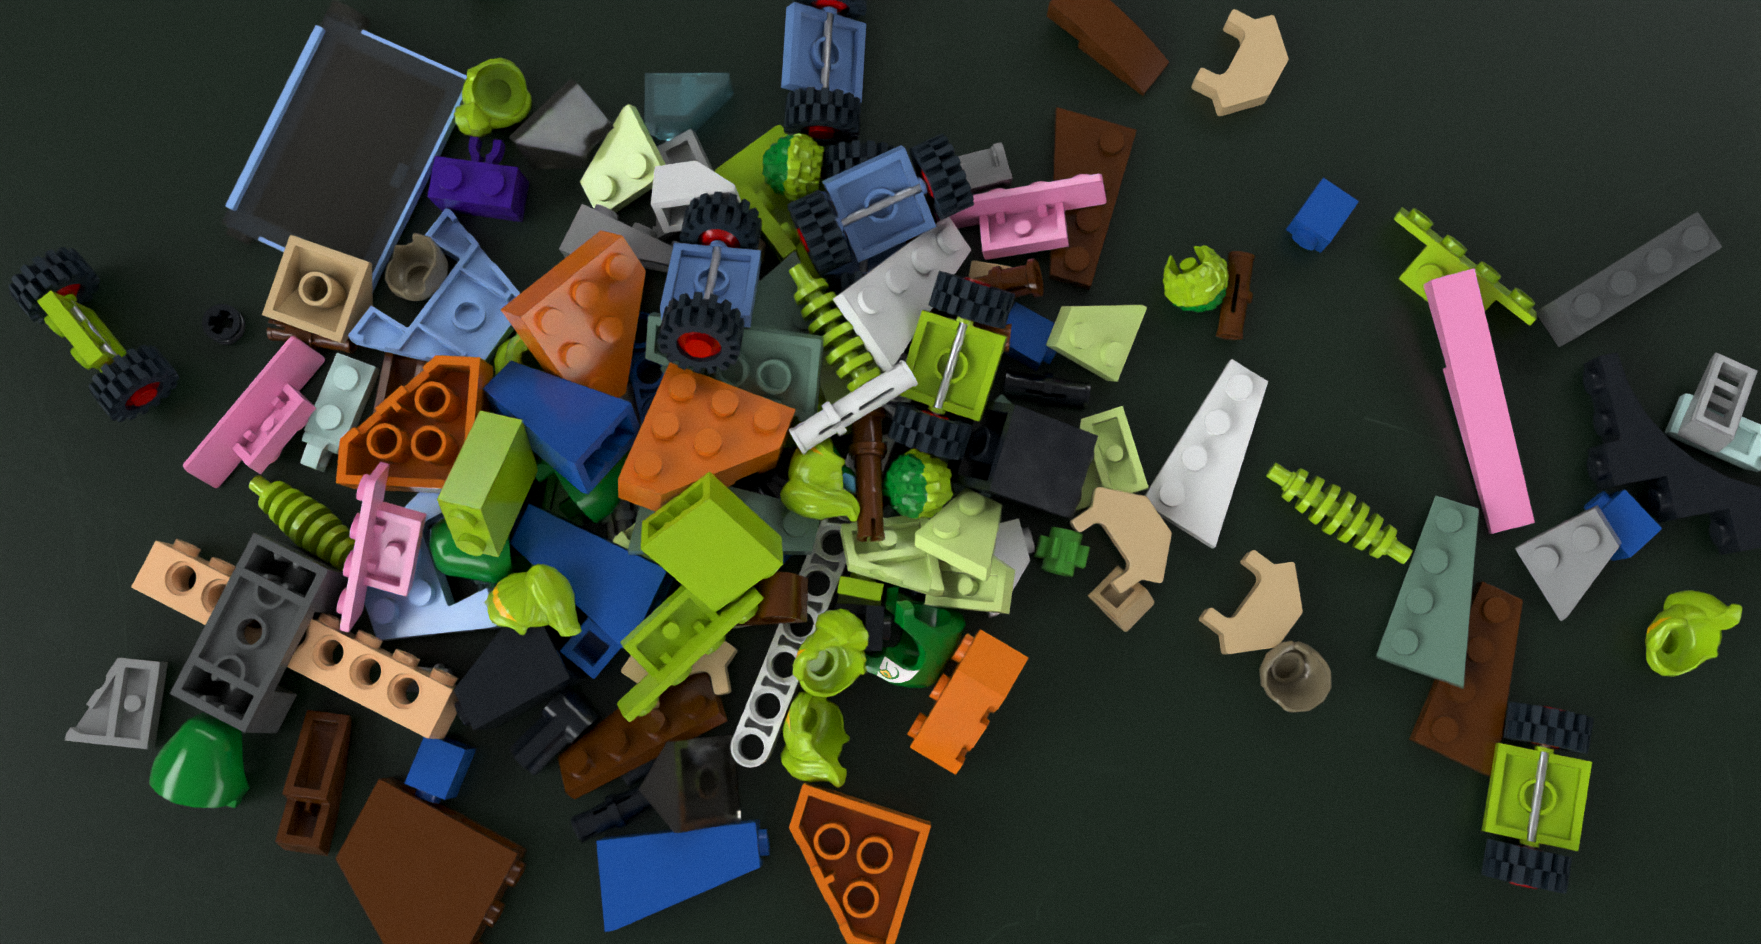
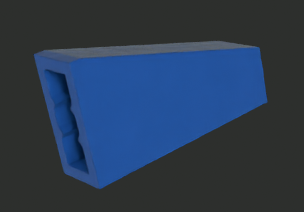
M510 361L483 388L494 414L523 420L531 449L580 492L587 495L633 446L640 430V425L631 402L514 361Z
M528 504L526 510H522L518 514L512 527L514 536L510 544L533 565L545 564L552 566L565 576L575 593V604L622 648L623 646L620 641L665 601L675 580L659 564L640 555H628V549L613 543L612 540L540 506Z
M755 819L611 836L596 841L605 932L615 931L760 868L764 864L763 856L770 855L768 829H760V820Z

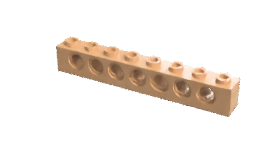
M176 539L174 544L155 541L131 588L206 625L236 566L216 557H212L209 562L198 556L201 551L200 548L180 539ZM195 572L196 582L190 589L189 578ZM320 613L319 616L313 615L306 629V638L301 645L297 646L287 666L288 668L428 739L445 738L457 714L455 702L459 700L454 692L457 677L433 667L430 673L417 666L420 659L400 649H395L392 654L380 648L383 640L362 630H358L356 635L339 630L341 619L334 615ZM257 620L250 622L245 629V638L252 645L262 635V627ZM338 644H341L343 647V657L338 664H335L333 651ZM378 662L381 667V675L378 681L373 684L369 673L373 664ZM415 680L419 687V694L416 700L410 703L406 691L409 684Z

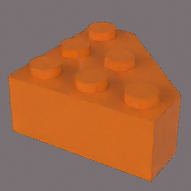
M600 230L500 310L546 373L620 398L627 391L646 270L622 235Z
M434 356L422 367L424 370L406 386L401 385L375 408V413L357 428L353 427L340 438L336 483L352 489H358L363 475H370L377 465L383 462L390 464L385 491L440 493L479 411L490 413V404L483 388L493 378V366L480 357Z
M670 362L618 477V498L656 512L708 472H711L728 487L735 484L736 480L758 472L761 474L776 468L790 434L788 429L792 427L796 409L706 375L694 373L690 369H681L678 365Z
M981 629L974 637L969 634L963 637L951 658L958 663L950 677L945 674L941 675L929 697L936 700L928 716L920 712L907 733L908 736L914 739L910 748L955 775L963 765L966 753L974 748L990 722L987 719L990 712L994 714L999 709L1028 660L1027 656Z
M803 783L789 829L799 845L846 943L895 944L931 829V822L813 783Z

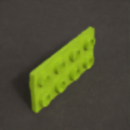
M776 125L715 169L714 172L736 186L741 201L746 199L750 202L749 209L756 208L758 210V218L762 219L760 236L778 260L782 262L795 251L800 262L805 264L811 276L819 279L822 277L817 273L805 251L788 210L787 204L791 203V201L785 196L774 193L770 185L765 183V176L762 174L763 154L773 143H777L780 137H786L787 135L781 125ZM820 176L818 177L820 179L819 190L826 191L822 182L824 180Z

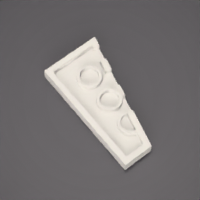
M950 217L935 222L937 227L912 239L833 298V301L846 320L854 327L853 330L857 336H860L864 346L871 353L882 372L895 365L913 338L921 311H931L933 308L928 304L938 272L943 271L955 275L971 251V248Z
M1233 359L1226 365L1144 495L1149 498L1162 518L1212 549L1216 547L1268 384L1267 380Z

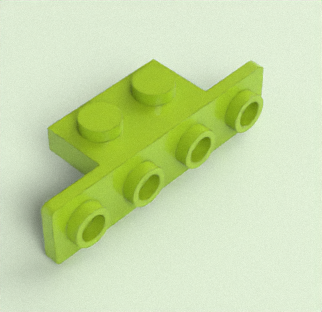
M1403 207L1396 213L1394 220L1426 244L1425 248L1399 276V280L1427 302L1423 286L1425 283L1436 278L1475 268L1485 311L1497 300L1530 326L1537 319V312L1532 308L1536 304L1533 299L1516 287L1511 292L1499 283L1498 280L1501 278V275L1487 263L1481 261L1476 265L1464 255L1467 252L1465 246L1454 237L1447 234L1443 239L1431 230L1430 227L1433 225V222L1426 215L1415 208L1408 212Z
M681 585L620 641L623 648L648 672L617 703L623 717L628 722L633 721L637 716L642 717L648 714L658 703L659 696L670 685L675 686L683 682L691 673L692 665L704 654L709 655L715 652L724 643L725 635L736 624H743L755 615L759 608L758 604L764 599L755 587L749 588L738 601L728 603L717 612H714L686 587Z

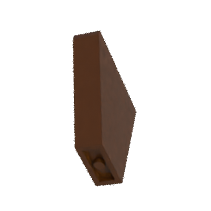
M394 777L380 778L335 859L383 944H483L479 940L486 927L493 928L506 904L501 902V899L508 886L514 888L526 869L527 864L522 862V859L527 849L442 803H432L415 795V788L404 784Z

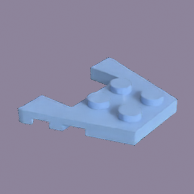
M445 208L425 236L431 237L445 255L458 263L409 327H405L383 312L370 306L348 335L350 340L356 345L429 362L436 355L480 357L487 363H490L496 355L498 347L513 332V326L500 309L517 297L520 292L500 268L490 260L480 248L475 238L460 224L454 213Z
M419 492L404 507L427 514L413 586L407 597L367 586L364 604L376 637L383 641L434 636L436 634L469 632L488 628H502L492 623L489 619L485 604L489 592L493 589L485 588L455 603L445 574L438 571L429 549L430 531L428 526L444 517L437 501L440 493Z

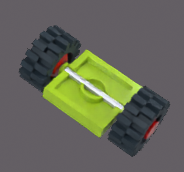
M59 247L56 253L53 249L45 252V257L40 258L37 255L32 258L34 263L30 266L24 264L20 268L22 274H14L11 279L14 283L9 284L8 289L11 291L9 293L30 320L39 324L46 323L57 335L62 338L66 337L74 346L70 353L77 362L88 370L93 367L101 372L93 376L92 380L94 382L89 383L88 388L90 389V394L111 420L115 421L117 419L118 422H124L126 418L129 420L135 419L138 413L144 415L149 412L148 408L152 405L157 407L161 404L160 399L167 398L171 394L170 389L176 388L178 384L176 381L179 380V375L155 346L150 345L147 347L146 345H141L137 351L134 348L125 350L96 313L81 304L84 301L90 302L93 298L91 293H95L99 289L97 284L100 283V279L74 248L67 250L66 247Z
M943 271L938 272L928 305L957 315V319L955 320L927 310L921 311L906 359V364L912 371L918 385L904 391L899 396L927 404L929 407L925 408L909 402H898L888 433L890 439L906 444L905 446L919 449L921 452H929L935 456H944L952 460H963L974 425L968 421L961 420L959 417L950 416L946 411L975 421H981L1008 336L974 326V322L1005 329L1015 294L990 286L991 284L976 279L963 278Z
M1509 702L1503 738L1536 746L1532 750L1496 743L1482 831L1520 839V844L1525 846L1487 839L1482 875L1508 881L1518 886L1567 894L1572 857L1534 849V847L1539 848L1541 843L1574 851L1579 850L1592 762L1554 754V749L1589 754L1594 722L1593 717L1552 707Z

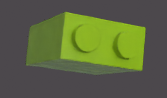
M480 410L437 498L456 547L469 555L481 556L486 554L495 557L500 556L538 472L523 420Z
M708 472L642 521L641 550L714 612H717L728 603L738 601L749 588L762 579H768L773 576L780 566L783 565L782 537L711 472Z

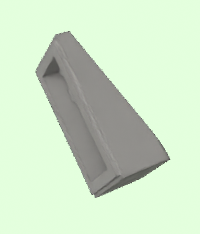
M1716 352L1711 357L1683 417L1678 436L1712 452H1720L1734 440L1758 371ZM1718 374L1739 383L1738 386L1735 387L1718 379ZM1712 391L1730 398L1731 401L1712 393ZM1706 407L1724 414V417L1707 410Z

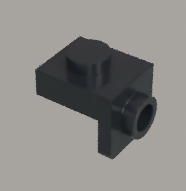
M842 603L835 605L834 610H848L862 620L869 634V643L865 650L882 651V642H889L891 635V616L884 615L885 606Z

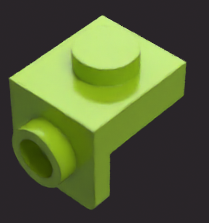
M851 572L850 577L840 576L837 604L881 606L884 584L876 583V579Z

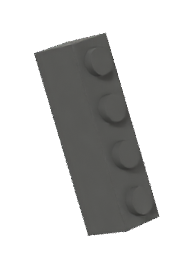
M1697 211L1536 311L1537 316L1558 347L1716 252L1722 248V245Z

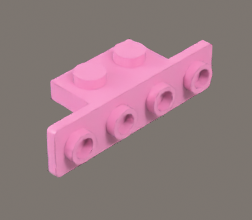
M1079 174L1064 180L1052 182L1038 181L1028 186L992 189L987 193L973 195V206L949 217L957 228L980 225L982 252L985 260L1069 247L1065 211L1105 204L1107 200L1102 174Z
M291 336L184 462L183 468L214 488H219L242 460L248 467L262 474L269 464L278 459L283 447L297 431L307 424L310 415L316 409L300 390L324 363L325 358L296 336Z
M380 462L370 475H363L357 489L356 499L362 501L360 513L356 514L351 525L350 538L355 540L354 550H351L348 554L343 568V576L349 577L347 588L342 590L336 612L342 614L339 630L348 633L363 612L367 586L407 597L413 586L427 514L383 502L390 464Z

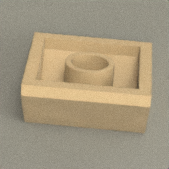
M290 235L262 315L344 344L355 325L369 307L373 306L372 263Z

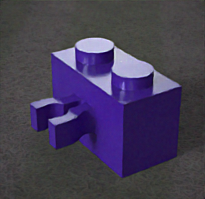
M470 136L468 147L471 161L435 156L427 197L441 211L448 208L453 213L523 222L529 181L518 167L498 165L503 159L505 144L502 140L493 139V148L489 154H486L485 163H483L484 158L480 154L482 141L479 137Z

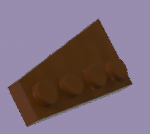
M1056 107L1053 181L1069 179L1079 174H1102L1107 202L1102 205L1065 211L1069 247L1050 250L1049 279L1090 290L1133 145L1136 129Z
M1483 581L1476 583L1472 593L1464 689L1435 679L1409 740L1488 777L1491 776L1496 743H1501L1523 604L1522 599Z
M707 672L692 674L680 684L670 685L659 696L660 706L658 708H653L645 716H637L631 722H628L623 717L618 708L560 754L558 762L565 793L575 800L726 722L727 717L720 695L715 694L713 691L711 676Z

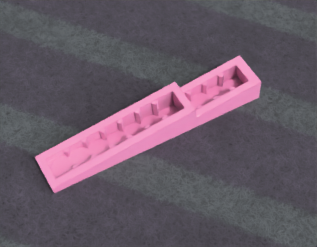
M1475 268L1430 280L1423 286L1446 364V368L1443 369L1488 532L1493 534L1535 523Z

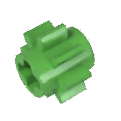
M1051 527L1049 537L1040 535L1034 557L1044 559L1041 570L1061 576L1073 577L1075 567L1084 569L1090 547L1081 545L1083 534L1064 528Z

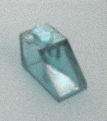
M645 73L644 123L650 135L656 136L657 139L668 141L690 128L696 132L733 96V85L729 73Z

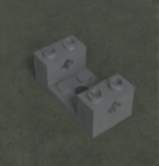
M253 533L170 694L244 733L277 734L297 696L296 693L278 685L314 613L320 612L338 616L339 613L336 612L337 603L342 590L347 588L349 577L343 576V571L333 567L330 563L285 541ZM257 620L261 624L262 635L256 643L251 645L245 638V629L250 622Z

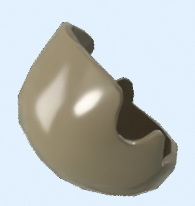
M414 233L412 235V243L408 245H395L393 259L386 266L385 281L397 297L410 301H422L432 297L448 276L449 264L443 251L431 237Z
M1287 641L1278 644L1266 654L1259 668L1261 686L1266 694L1288 712H1306L1314 709L1325 701L1332 688L1331 670L1327 662L1319 652L1300 641Z

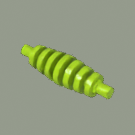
M803 262L792 267L788 272L798 287L797 292L793 295L797 305L808 303L800 312L803 320L809 321L817 318L807 329L812 335L824 334L822 336L824 337L823 352L835 348L825 357V360L830 366L844 363L836 371V374L841 380L853 377L854 380L847 385L849 391L853 392L866 382L881 375L879 367L868 370L867 367L875 361L869 351L859 355V352L865 346L860 336L850 339L856 334L853 330L854 327L849 321L840 324L846 318L838 307L831 309L836 305L833 301V298L837 296L835 292L822 294L829 287L827 282L823 278H813Z
M1275 462L1268 471L1266 477L1280 485L1281 489L1284 490L1281 495L1283 499L1290 502L1294 496L1299 497L1295 504V509L1301 514L1310 505L1313 506L1308 516V519L1313 524H1318L1325 515L1328 516L1321 529L1326 534L1331 535L1342 525L1337 535L1338 540L1347 543L1356 534L1357 537L1354 540L1353 547L1362 551L1369 544H1372L1369 555L1377 559L1382 555H1389L1396 561L1404 564L1411 556L1413 550L1399 542L1397 537H1395L1397 534L1396 528L1388 524L1383 530H1380L1384 519L1378 513H1374L1367 521L1365 520L1370 511V507L1366 503L1360 502L1351 511L1357 496L1350 491H1347L1337 502L1335 500L1340 493L1341 487L1332 483L1324 492H1321L1320 490L1325 479L1315 476L1310 483H1307L1305 480L1309 472L1302 468L1297 472H1290Z
M261 475L255 476L249 483V489L260 496L258 505L262 511L268 514L269 518L297 546L303 547L307 552L317 555L319 559L343 571L348 554L351 550H354L355 540L350 538V530L342 524L341 520L332 514L331 510L325 505L318 503V501L309 496H305L304 493L292 488L285 482L275 481L270 483Z

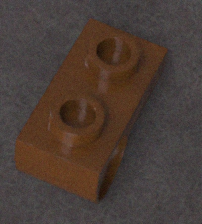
M776 572L770 578L762 579L754 585L755 589L764 597L758 604V611L747 622L743 624L738 623L735 626L807 622L808 578L789 572Z

